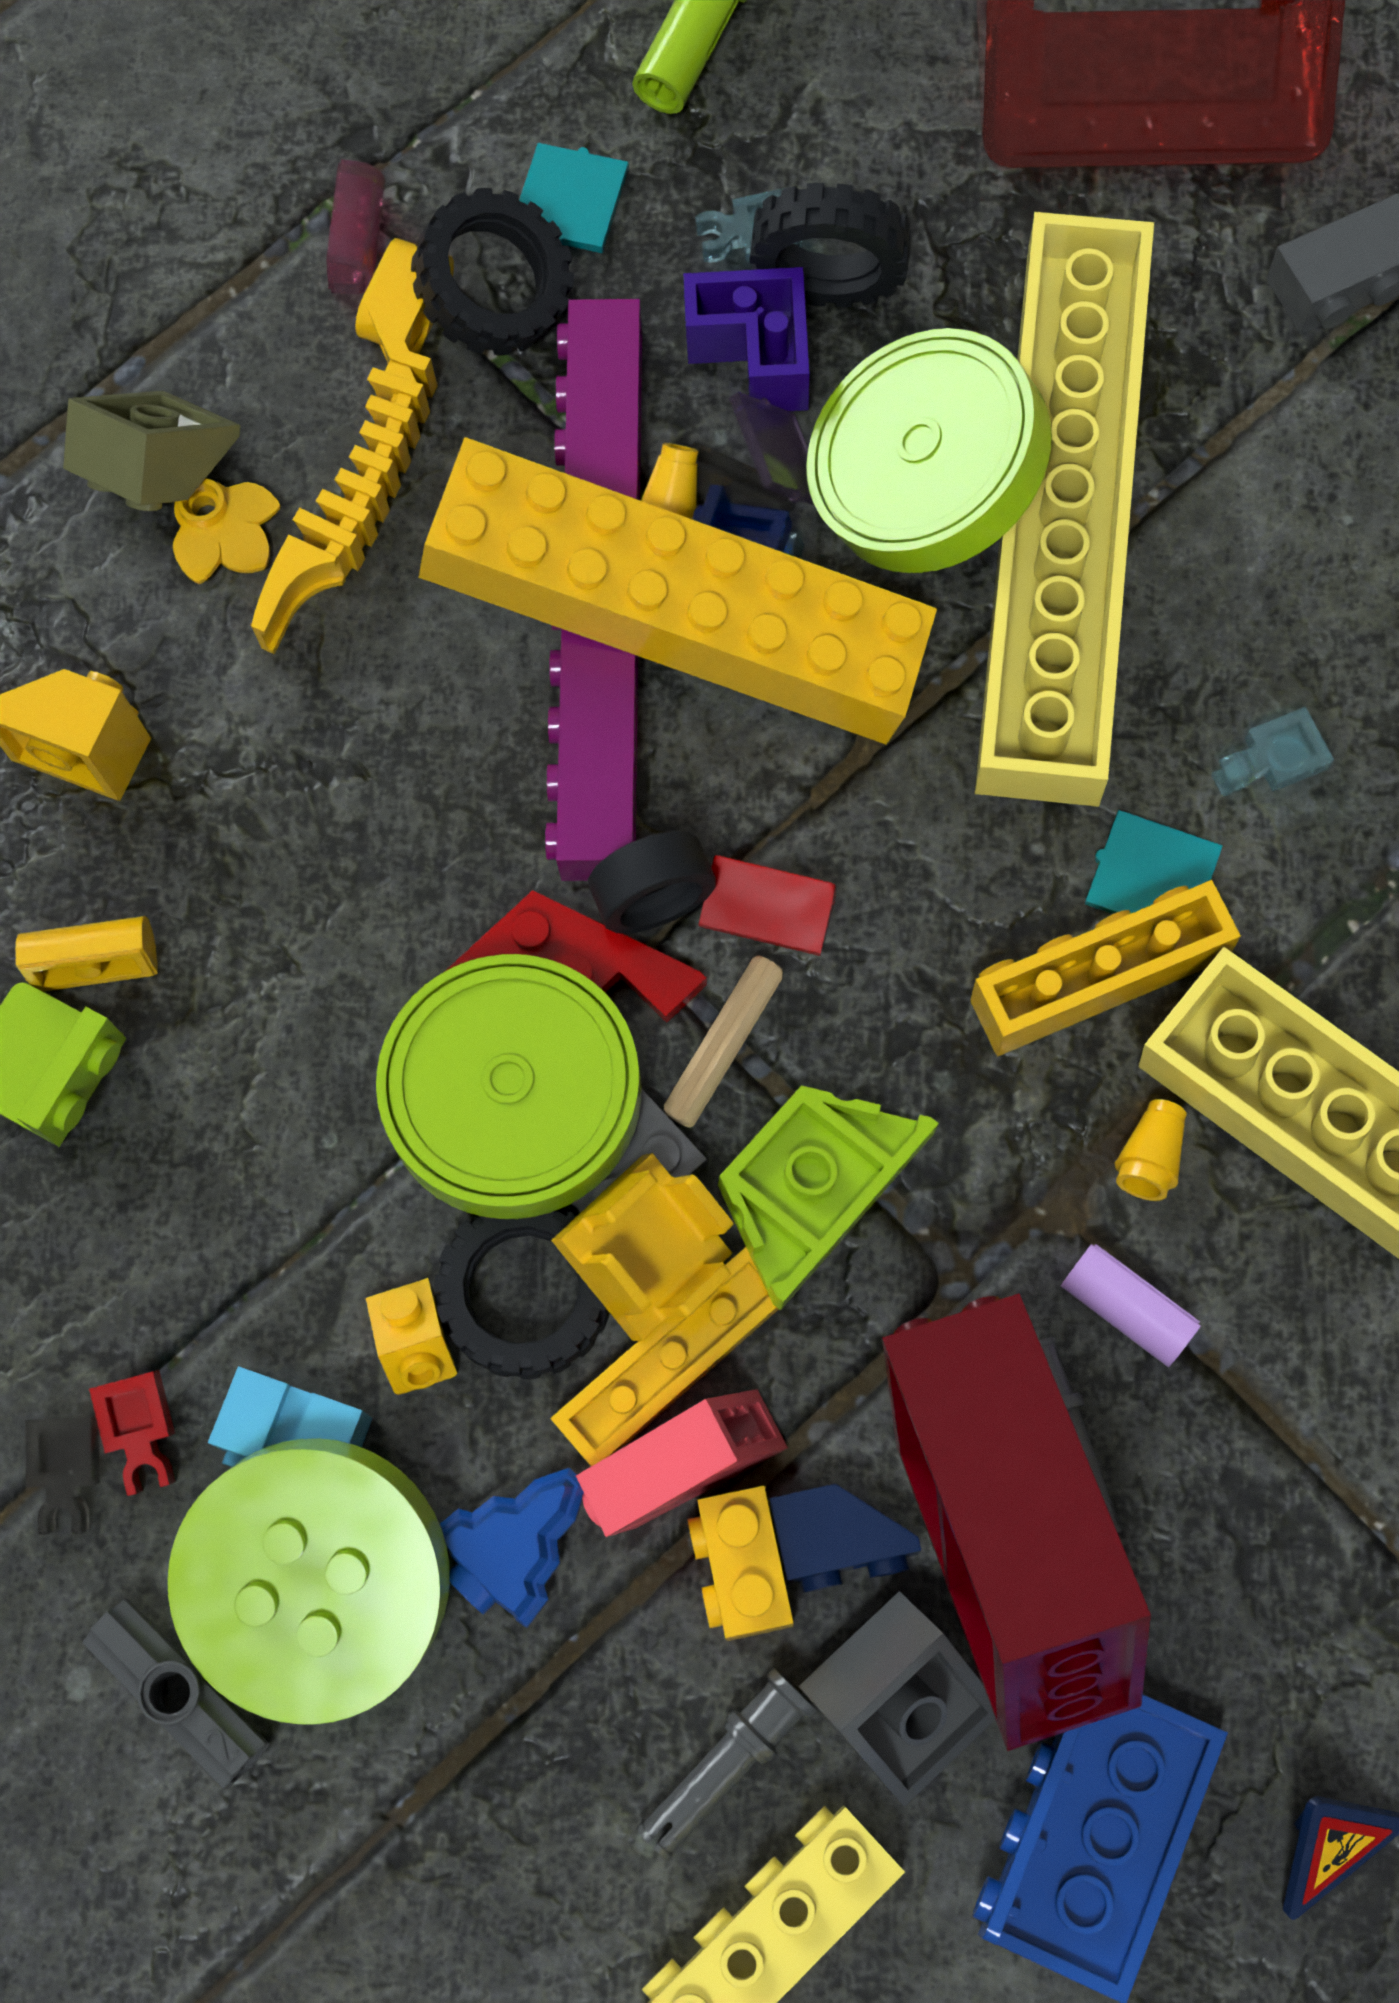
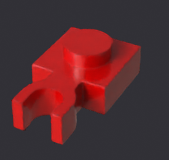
M160 1370L90 1388V1396L104 1452L125 1450L127 1462L123 1469V1481L127 1496L143 1491L139 1479V1470L143 1464L151 1465L156 1469L160 1487L176 1482L170 1460L159 1451L157 1439L175 1434Z

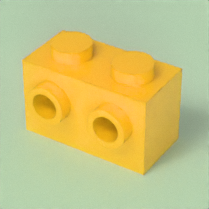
M759 1486L698 1499L700 1517L688 1519L695 1559L709 1557L714 1585L701 1587L709 1627L723 1626L727 1641L793 1627L794 1623L765 1487Z

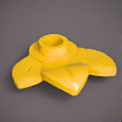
M205 478L188 500L175 501L174 514L180 529L173 541V551L183 573L195 583L202 584L214 573L220 564L229 570L244 574L266 569L270 559V546L266 534L260 525L267 522L279 511L281 506L278 500L266 488L255 483L244 482L225 487L219 482ZM210 505L215 507L213 511L206 515L196 516L198 510L204 506Z

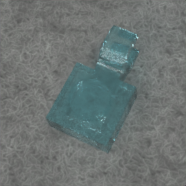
M1304 707L1251 728L1245 737L1249 749L1222 758L1218 762L1221 769L1213 772L1211 776L1222 796L1233 794L1263 776L1266 778L1272 792L1328 770L1334 759L1307 708Z

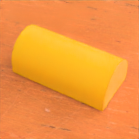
M146 916L20 933L16 939V967L29 985L42 992L151 977L158 974L154 934L150 921Z

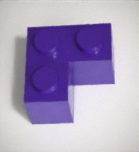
M803 267L683 273L688 364L747 361L750 413L809 410V358Z

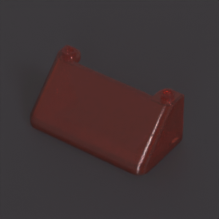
M976 0L982 143L990 159L1000 166L1017 168L1297 163L1313 160L1322 154L1330 143L1334 125L1345 0H1259V8L1091 12H1045L1044 10L1034 9V0Z

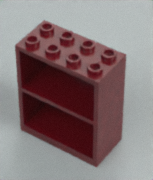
M1020 1293L1002 1299L998 1296L982 1297L967 1304L959 1313L935 1321L930 1318L914 1319L899 1326L893 1334L882 1337L896 1447L1007 1751L1141 1707L1151 1614Z

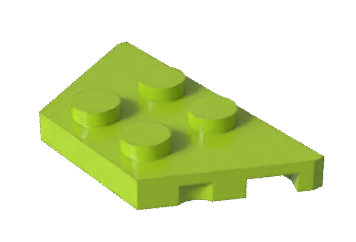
M801 1085L719 1176L718 1188L774 1306L779 1310L783 1309L934 1135L939 1124L937 1121L924 1115H919L916 1121L880 1112L881 1105L859 1099L844 1101L836 1098L830 1092Z

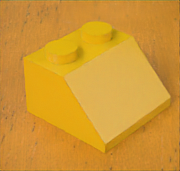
M62 669L0 694V747L11 761L117 801H121L151 737L138 718L139 712L130 705L123 694V687L114 679L98 672L90 671L87 677Z

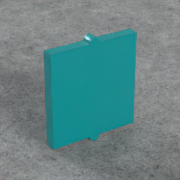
M537 143L519 201L526 205L530 201L535 203L543 210L541 216L548 223L552 220L556 223L562 232V235L559 237L562 245L603 253L629 170V164L627 161L590 154L585 147L575 151Z
M1118 810L1105 848L1096 852L1095 861L1099 865L1085 905L1111 914L1123 910H1130L1133 913L1152 905L1156 898L1169 890L1185 885L1191 889L1210 881L1223 845Z

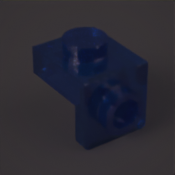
M711 484L704 505L700 504L696 507L692 520L783 553L793 525L788 511L732 504L729 501L724 486Z

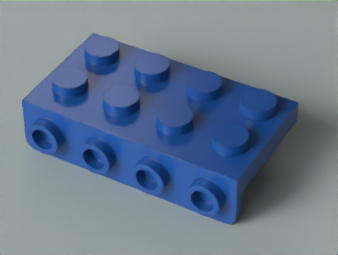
M1142 1695L1141 1707L1055 1736L1052 1746L1041 1741L1026 1776V1782L1036 1786L1026 1812L1024 1813L1016 1808L1013 1810L1001 1838L999 1849L1009 1853L999 1881L989 1876L986 1878L973 1910L972 1917L982 1921L977 1935L985 1941L999 1945L1120 2003H1127L1228 1733Z

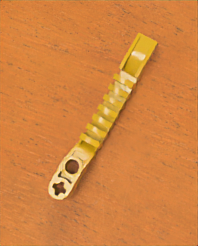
M394 238L388 245L363 295L356 316L355 329L357 336L379 344L388 364L385 371L373 367L367 378L377 395H370L365 405L375 424L365 420L359 431L366 441L369 450L355 445L349 455L359 475L340 468L334 479L343 491L345 499L325 489L321 490L316 502L323 510L326 520L300 507L292 519L300 529L304 541L291 535L287 536L267 576L251 623L261 648L272 654L276 653L294 614L304 602L323 590L343 586L351 569L359 571L365 561L362 551L364 545L372 547L378 536L375 527L376 521L384 523L390 512L387 498L388 496L395 498L401 487L398 472L406 473L411 463L408 446L415 449L421 437L417 423L425 424L430 413L426 396L432 398L438 385L431 358L419 353L433 324L423 312L426 307L423 299H417L413 289L416 272H411V262L417 246L414 243L399 238ZM448 255L450 272L453 276L454 260L452 256Z

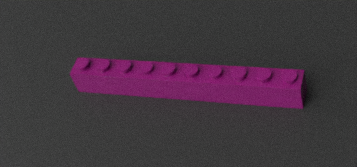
M640 299L568 300V323H558L557 325L558 359L567 360V376L556 377L557 412L566 413V429L555 430L556 466H565V473L641 501L643 328ZM551 625L552 630H561V650H550L549 658L551 687H560V706H549L548 736L550 744H559L558 764H548L547 798L549 802L557 801V823H546V859L556 860L561 881H588L593 869L602 860L623 846L636 841L639 656Z

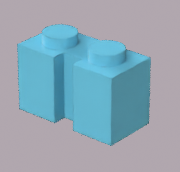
M238 1366L208 1443L226 1452L222 1464L233 1467L236 1463L256 1451L290 1440L321 1438L338 1440L362 1448L373 1418L363 1410L315 1393L303 1391L287 1383Z

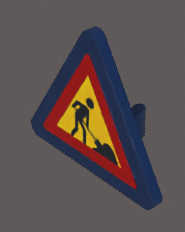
M1320 1796L1311 1798L1294 1823L1300 1833L1284 1900V1913L1291 1920L1299 1918L1399 1835V1812Z

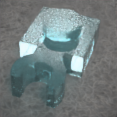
M785 188L732 199V215L726 216L718 211H705L695 217L697 236L709 233L720 236L715 240L702 242L704 262L721 261L728 257L733 249L738 248L743 249L746 262L749 261L755 211L757 208L763 207V201L771 195L781 196V190ZM802 241L793 243L802 248Z

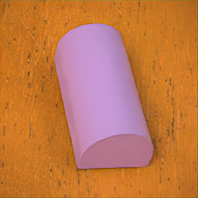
M1097 1244L1089 1246L1061 1284L1063 1289L1168 1368L1201 1327L1198 1324L1199 1320Z

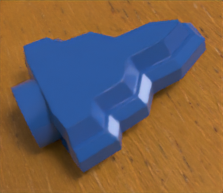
M570 1467L535 1479L515 1499L493 1496L474 1512L458 1508L440 1523L447 1551L457 1562L450 1569L449 1582L481 1614L484 1615L497 1603L511 1613L517 1622L528 1628L549 1601L545 1585L561 1564L558 1541L576 1522L584 1493L576 1478L577 1474Z

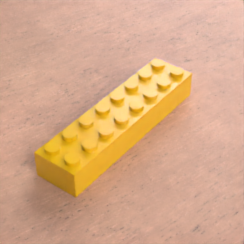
M464 437L425 541L418 577L885 745L906 716L937 611L935 607Z

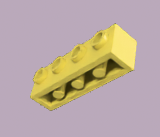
M844 1805L834 1815L826 1806H823L795 1835L804 1846L784 1866L775 1856L771 1858L744 1886L753 1897L733 1917L724 1907L717 1912L693 1937L702 1948L682 1968L672 1958L642 1988V1991L650 1999L648 2003H777L905 1871Z

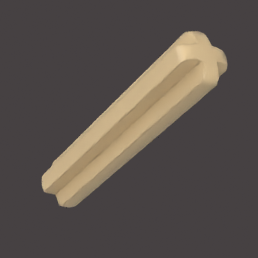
M762 956L752 958L664 1104V1113L674 1122L691 1128L697 1122L782 980V969L773 961Z

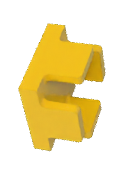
M653 1153L639 1157L551 1240L632 1341H643L668 1318L689 1316L731 1275V1272L723 1262L732 1252L719 1235L725 1234L733 1226L732 1220L695 1175L671 1176Z

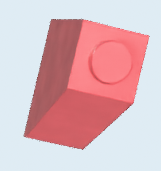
M758 1389L704 1399L576 1475V1478L584 1492L582 1501L588 1516L596 1525L602 1528L605 1537L636 1529L788 1449Z

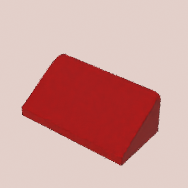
M714 856L711 868L715 875L716 887L708 899L703 902L699 927L821 956L836 899L835 884L723 856Z

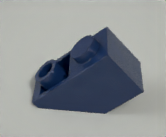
M837 1484L769 1498V1506L786 1583L791 1584L801 1581L803 1593L843 1585L840 1572L867 1567L870 1578L909 1570L907 1557L916 1556L921 1552L918 1536Z

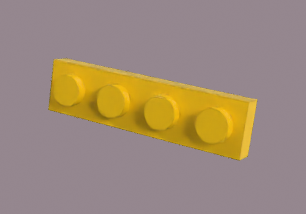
M746 1247L725 1265L731 1272V1275L693 1313L687 1317L664 1320L647 1338L635 1343L550 1418L590 1466L622 1449L779 1310L773 1305Z

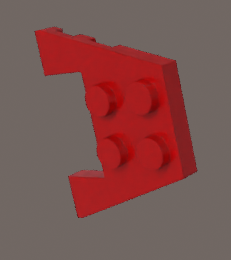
M533 890L445 970L447 971L467 961L486 956L501 954L537 956L556 961L576 970L594 982L605 993L618 980H623L666 1023L707 986V978L700 971L622 933L608 930L605 925Z

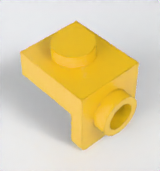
M428 1278L366 1298L377 1355L395 1394L401 1395L416 1389H424L457 1375L455 1362L447 1345L442 1322L438 1315L435 1293Z

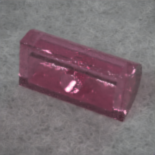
M341 159V163H338L326 259L328 289H331V293H365L375 273L385 177L377 168L364 162Z

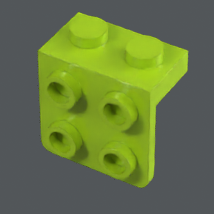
M27 983L15 984L0 1005V1115L60 1147L67 1134L81 1120L87 1102L103 1076L108 1074L115 1065L121 1047L127 1038L108 1018L86 1006L80 1012Z

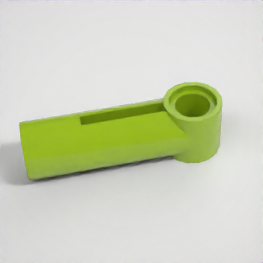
M675 0L633 79L632 85L638 97L649 107L659 112L676 114L682 111L738 2L744 3L746 0Z

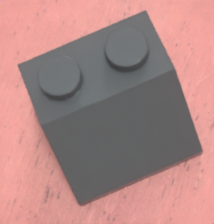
M900 1591L798 1686L904 1807L996 1720L983 1683L947 1637Z

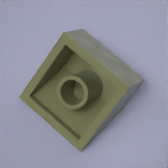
M163 390L68 398L63 469L86 479L87 486L94 490L113 492L125 498V504L131 508L143 511H157L162 508V503L183 501L190 498L240 437L241 425Z

